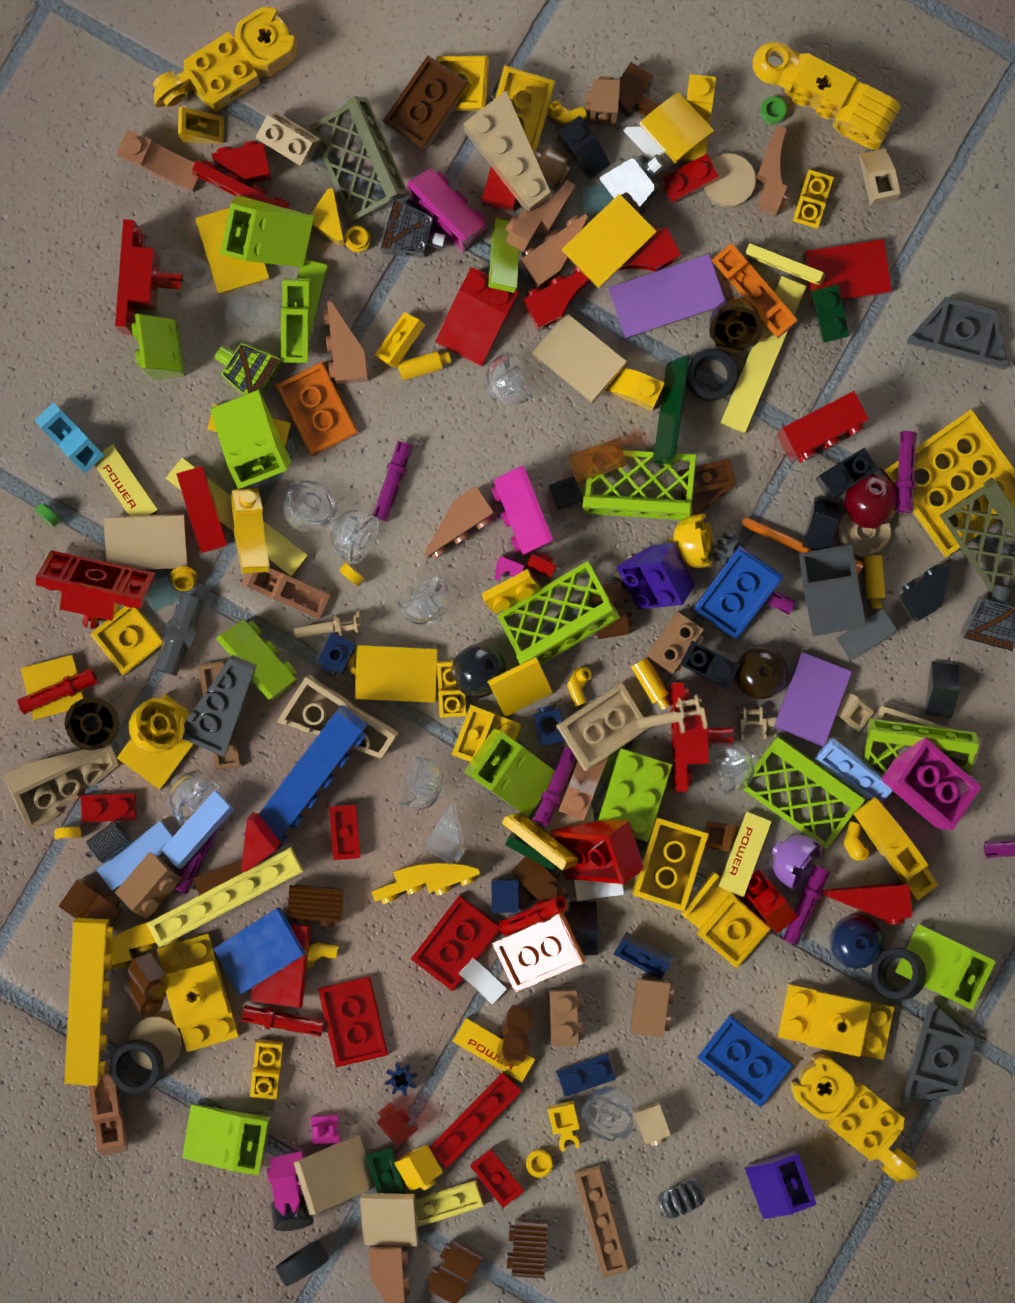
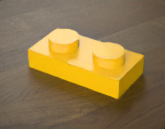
M403 312L374 356L389 366L396 368L413 342L418 338L425 324L419 319Z
M527 569L481 593L487 606L496 614L523 599L531 597L542 589L538 580Z

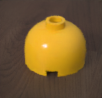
M705 514L684 518L674 529L673 537L669 538V543L675 544L684 564L688 567L705 568L711 567L714 564V559L709 560V553H712L713 535L710 523L703 522V519L707 517Z
M152 698L140 704L131 714L129 734L138 748L148 753L159 754L172 749L182 740L185 731L184 719L182 715L178 716V713L174 710L176 707L173 703L161 698Z

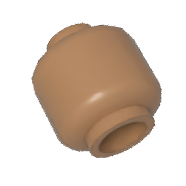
M551 147L546 148L543 153L537 152L535 157L547 185L556 187L559 183L564 184L572 169V165L569 164V156Z

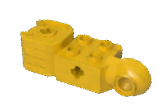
M260 7L238 22L234 37L228 31L184 59V70L175 75L173 71H168L156 78L153 82L155 87L154 105L157 108L164 106L173 107L187 97V92L193 89L207 109L218 112L260 85L259 78L271 77L292 64L297 55L295 36L289 35L288 28L279 18L276 8Z
M778 41L767 42L761 45L754 54L752 60L753 70L760 80L764 83L777 84L785 88L784 93L792 97V101L795 104L815 109L816 114L824 119H834V129L846 138L866 148L878 150L896 114H898L901 105L894 98L857 81V78L811 54H800L792 50L785 43ZM776 56L780 58L782 64L780 66H773L769 63L768 58Z
M811 1055L813 1062L806 1064L801 1069L797 1082H790L794 1099L818 1119L826 1120L825 1123L829 1128L870 1161L875 1159L881 1161L884 1164L881 1169L897 1183L901 1184L903 1180H912L919 1177L920 1174L914 1169L918 1163L898 1147L894 1151L889 1149L903 1130L905 1118L860 1081H857L855 1084L853 1076L828 1055ZM828 1081L829 1085L827 1090L824 1092H817L820 1090L817 1087L820 1082L822 1084H825Z

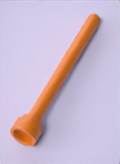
M748 517L744 518L741 522L744 528L801 553L814 551L803 548V541ZM855 559L857 575L859 576L864 563Z

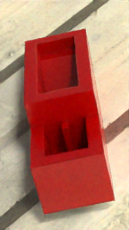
M200 466L176 473L201 553L228 546L205 468Z

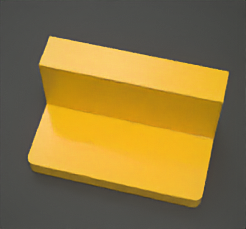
M714 871L711 872L689 900L685 912H680L682 916L699 929L731 893L718 887L721 877Z

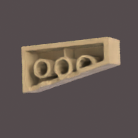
M505 91L464 122V132L528 213L550 199L551 192L507 91Z
M312 675L305 677L278 719V723L318 736L334 713L343 705L368 724L362 731L366 734L357 748L354 745L350 748L378 758H383L400 734L399 732Z

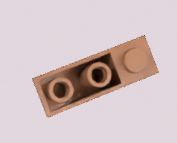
M586 214L581 217L578 215L572 217L565 223L566 228L559 233L557 230L552 231L543 239L545 242L536 248L533 245L522 253L523 258L520 259V265L536 287L542 288L560 276L569 259L562 252V248L586 226L588 221Z
M327 301L328 309L323 310L324 324L330 325V335L326 336L327 351H332L333 362H329L330 378H335L337 385L368 382L365 351L333 303Z
M476 486L453 501L424 553L427 559L431 556L437 559L448 551L446 546L452 542H455L456 545L460 544L470 537L469 531L475 527L481 530L492 522L490 517L494 515V512Z
M370 1245V1278L384 1302L406 1303L405 1295H410L409 1278H404V1268L409 1267L408 1251H403V1246Z

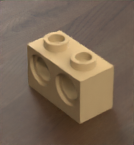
M278 112L266 116L255 137L300 166L310 162L321 141L320 138Z

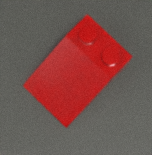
M471 267L453 301L435 343L482 367L519 297V291L515 290L512 293L488 287L489 275Z
M608 819L557 828L550 831L551 837L579 858L575 867L563 870L566 879L625 884L644 870L629 821Z
M905 883L822 890V895L884 919L885 923L903 924L905 923V918H912L910 886Z

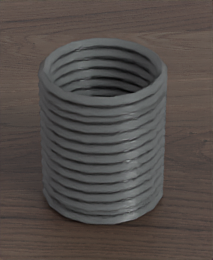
M116 821L110 822L103 830L94 834L92 838L86 841L90 851L102 864L131 843L125 831Z

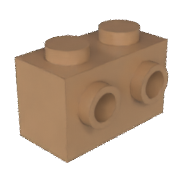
M600 76L598 79H593L592 87H587L585 110H590L589 124L616 126L620 81L614 80V77Z
M677 611L648 651L646 657L670 674H673L675 670L680 673L684 667L679 664L691 640L700 644L704 639L700 635L704 629Z
M149 852L115 893L131 911L148 919L167 895L174 890L182 878L164 859Z
M637 977L630 1028L631 1034L664 1038V1031L670 1030L671 1015L666 1014L668 1004H673L674 988H670L669 981Z
M576 988L549 989L551 1046H578V1039L583 1038V1022H578L577 1012L583 1011L582 995H577Z

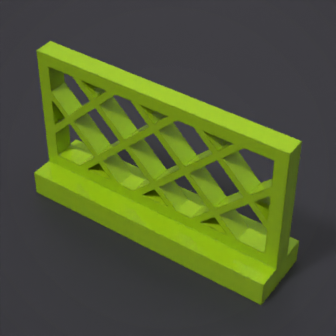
M590 448L585 497H583L585 514L666 520L690 518L692 516L696 455L676 453L674 463L672 465L664 464L665 467L653 476L645 465L653 460L654 452ZM595 456H605L612 464L600 472L594 466ZM626 458H633L638 463V466L627 474L619 466V463ZM679 461L690 462L689 471L681 477L672 469ZM616 467L624 477L612 486L604 476ZM643 469L650 479L641 487H638L631 477ZM669 470L677 481L665 489L657 479ZM594 471H595L596 474H597V476H596L595 478H593ZM687 478H688V486H687V484L684 482V480H686ZM600 479L610 488L602 495H592V486ZM628 480L636 491L629 497H624L616 489ZM654 482L661 489L662 493L656 498H648L642 491ZM681 484L687 490L686 500H675L669 493Z
M589 561L541 588L542 590L536 592L531 597L521 600L497 615L517 654L516 657L520 665L535 657L539 664L542 665L620 619L617 610L613 607ZM588 571L590 575L588 586L576 585L578 576ZM561 586L568 588L564 601L553 599L555 590ZM574 589L585 592L581 605L570 603ZM591 593L600 595L604 603L595 608L587 607ZM537 600L545 601L541 615L530 612L532 604ZM551 603L563 605L558 619L547 616ZM568 607L580 609L577 619L572 622L564 620ZM514 614L523 615L519 628L510 627L506 619ZM528 616L540 619L536 632L524 630ZM545 620L557 623L554 632L550 635L541 634ZM522 634L533 636L531 646L522 651L519 645Z
M869 718L863 761L871 767L877 763L884 771L882 773L884 776L888 769L882 763V759L892 753L898 757L900 755L897 752L899 748L904 745L912 747L921 739L927 738L950 760V757L958 752L967 753V760L958 767L970 776L979 743L976 732ZM873 741L884 742L889 749L877 756L872 750Z
M778 733L739 786L802 833L821 843L826 850L851 818L853 812L857 808L859 809L865 801V797ZM772 752L782 758V769L767 771L766 759ZM785 761L793 767L786 768ZM763 765L764 771L758 772L760 767ZM798 770L803 773L805 784L789 786L787 772ZM784 772L786 787L770 789L768 775ZM765 775L767 790L755 791L748 786L753 777ZM807 777L815 783H808ZM821 786L825 789L827 800L811 802L809 787ZM806 788L808 803L792 805L790 790ZM787 791L788 806L777 807L772 803L771 793ZM829 793L832 794V795H833L834 797H836V798H835V799H829ZM762 794H768L769 800L763 797ZM843 802L850 807L844 816L832 818L830 803ZM827 804L830 818L814 820L811 806ZM809 807L811 821L799 823L794 819L793 809ZM789 809H790V815H788V814H787L786 812H784L783 810H789ZM840 821L834 829L833 822ZM830 822L832 833L824 841L816 835L814 825ZM811 825V826H812V831H810V830H809L808 828H806L805 826Z

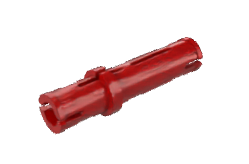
M92 668L71 677L69 675L65 676L62 681L17 699L19 709L23 715H26L33 710L69 695L73 697L77 695V692L98 684V679Z
M556 896L546 902L539 901L530 909L502 919L499 922V929L503 935L507 936L538 922H548L552 916L566 912L567 902L562 896Z
M248 1005L244 1006L242 1022L265 1026V1029L269 1030L271 1028H278L318 1037L322 1035L324 1020L274 1011L275 1008L270 1007L268 1010Z

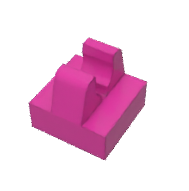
M501 555L496 564L495 580L499 581L501 575L506 573V571H510V576L513 577L523 572L526 565Z
M338 1114L311 1116L313 1144L340 1142Z

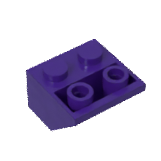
M674 543L651 545L617 566V570L638 609L683 605L695 586Z
M795 1149L744 1167L763 1219L791 1215L817 1205L800 1157Z

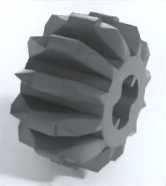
M691 1178L665 1189V1191L659 1194L658 1200L662 1212L665 1213L667 1218L673 1219L699 1208L705 1202V1197L701 1185L698 1184L696 1179Z

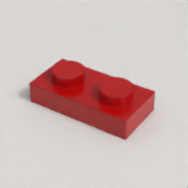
M705 154L662 177L665 183L664 188L674 204L719 180L720 177L710 156Z
M539 553L538 556L531 555L527 568L551 579L556 570V565L552 564L554 559Z
M136 793L82 795V822L137 820Z
M357 804L329 807L333 860L361 858Z
M491 1147L470 1163L469 1166L502 1208L506 1207L524 1192L522 1186Z

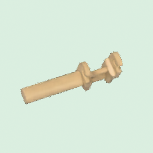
M357 611L356 615H353V621L341 623L336 615L333 617V621L294 628L295 638L336 632L339 633V636H342V632L355 630L358 633V629H362L360 613Z
M697 694L691 700L681 701L678 698L676 707L680 708L679 713L674 711L636 719L638 730L679 722L682 734L685 733L683 718L696 714L701 715L703 728L706 729L708 727L704 707L700 708L699 706L702 700L701 698L698 699ZM696 704V711L684 713L683 707Z
M743 705L742 710H740L743 719H739L740 740H744V726L753 724L762 726V739L766 740L767 728L774 726L777 717L763 719L765 710H763L762 705H759V709H746V706ZM747 715H759V720L747 721Z

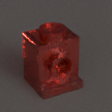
M389 1102L378 1112L380 1117L376 1123L396 1147L418 1130L419 1125L416 1122L412 1125L409 1123L411 1118L402 1107L397 1109L395 1105Z

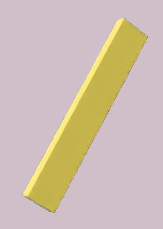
M782 276L775 293L792 314L795 315L806 286ZM762 322V336L759 342L754 347L752 346L720 422V424L744 434L787 334L785 332L780 338H777L764 322Z
M181 458L166 479L180 489L176 473L195 467ZM207 477L220 520L234 531L231 495ZM263 521L268 559L292 577L307 559L308 555Z
M291 847L251 868L249 871L243 872L150 921L147 925L157 945L161 947L302 873L304 870Z

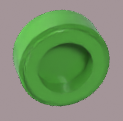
M777 96L765 99L760 108L761 118L771 125L782 122L787 114L785 101Z
M40 503L34 510L54 528L61 521V518L43 503Z

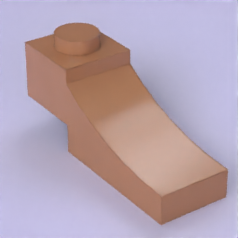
M778 125L775 128L756 177V181L765 184L756 209L776 216L778 209L784 211L789 195L785 194L787 185L782 183L780 170L781 148L787 129Z
M129 130L126 131L117 151L119 159L191 192L195 191L200 178L192 175V168L195 162L154 143L146 137Z
M566 180L558 192L546 203L528 213L522 210L518 218L513 216L506 227V231L509 234L505 242L524 252L536 232L546 237L571 196L575 185Z
M269 568V572L245 573L241 585L317 619L321 618L330 597L329 594L272 568Z
M608 757L587 771H584L577 761L559 807V812L584 821Z
M107 1065L105 1078H101L97 1086L89 1085L92 1121L95 1124L97 1150L102 1156L129 1151L119 1089L114 1084L110 1076V1067Z

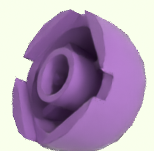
M794 835L787 838L784 842L779 841L772 851V854L775 856L773 859V870L777 878L792 890H795V886L799 888L813 871L814 857L820 858L823 850L822 844L804 835Z

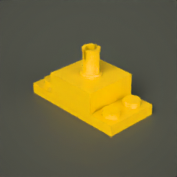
M210 933L157 948L162 969L168 977L166 994L176 1029L180 1028L187 1052L240 1036L218 960L213 950L214 946Z
M788 984L777 1037L802 1042L807 1046L858 1057L862 1055L884 1060L894 1006Z

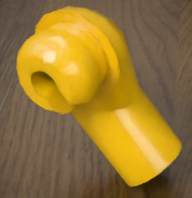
M553 101L549 104V117L563 126H566L579 115L583 120L587 119L584 106L569 111L562 107L558 101Z
M587 667L575 669L567 682V687L575 707L587 703L583 688L592 676L591 670Z
M850 821L843 841L844 847L851 858L856 861H864L869 856V850L859 840L862 826Z
M320 942L311 944L308 950L307 969L312 968L314 963L321 957L336 959L339 946Z

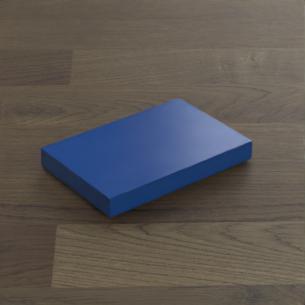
M739 545L694 605L693 610L737 640L781 582L783 575Z
M280 907L269 912L213 949L239 996L306 955Z
M728 1015L697 1056L700 1061L759 1107L765 1104L794 1066L789 1060L731 1015Z

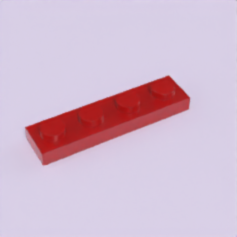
M196 160L192 168V175L235 197L239 195L293 210L289 208L290 204L279 197L273 200L266 196V191L255 185L248 187L241 183L242 179L229 172L225 175L217 171L218 167L209 161L204 160L201 163Z
M502 1071L429 1146L434 1157L447 1169L522 1090Z

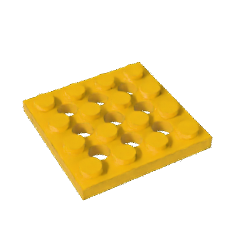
M972 409L916 447L915 471H925L928 475V480L922 485L917 483V489H914L913 514L944 558L958 550L960 546L939 515L984 486L983 483L992 477L1000 484L1002 491L1015 509V469ZM961 439L968 440L971 444V450L967 454L959 452L957 448V443ZM942 454L948 457L950 463L947 469L937 467L935 460L938 455ZM899 460L883 471L894 486L895 482L898 481ZM975 461L985 463L987 470L984 475L980 476L974 473L973 464ZM955 476L962 477L965 481V487L961 491L954 490L951 486V480ZM937 491L942 494L943 503L941 506H934L930 503L929 496L932 492ZM983 494L977 498L981 505L979 511L987 512L989 501ZM992 507L991 513L997 514L994 508ZM956 512L955 515L959 518L957 527L964 528L967 513ZM971 514L968 528L982 531L985 517ZM990 518L988 528L1000 519ZM957 531L959 536L962 537L963 532ZM967 533L965 544L978 534Z

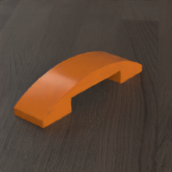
M732 242L712 259L713 263L742 297L758 309L762 321L777 338H780L798 322L797 318Z

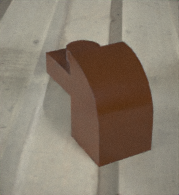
M630 62L619 80L618 105L628 118L635 109L638 111L637 115L644 119L660 105L644 95L652 83L653 75L633 62Z

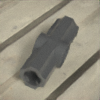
M180 594L172 619H169L162 634L163 644L154 669L165 674L177 676L185 652L189 650L196 634L194 627L204 601L191 595Z

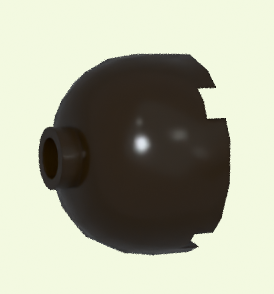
M740 298L725 300L714 308L710 316V337L716 343V346L725 352H745V348L751 345L754 347L762 336L763 323L759 311L751 302Z
M758 646L748 649L737 661V664L740 666L735 674L736 684L745 695L753 699L763 700L774 697L782 691L787 682L788 668L786 661L779 652L770 647Z
M97 697L83 698L72 704L66 713L64 722L70 741L80 749L90 751L103 749L112 743L118 734L120 725L118 713L112 704Z

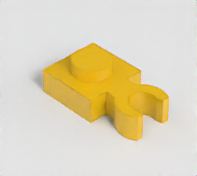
M574 1100L547 1106L553 1135L561 1133L559 1138L561 1151H565L566 1140H573L575 1148H579V1137L573 1132L580 1129Z

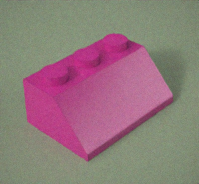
M430 168L407 183L409 197L427 215L433 217L438 227L465 252L486 231V224L484 223L486 219L477 209L472 211L466 205L468 200L459 190L454 192L448 186L450 182L440 171L435 173Z
M524 465L494 479L495 487L490 489L495 502H501L505 510L500 514L505 527L511 526L514 536L510 539L515 552L521 551L524 557L553 545V538Z
M927 738L921 739L896 757L881 779L884 784L935 828L947 830L955 828L981 788L976 781Z

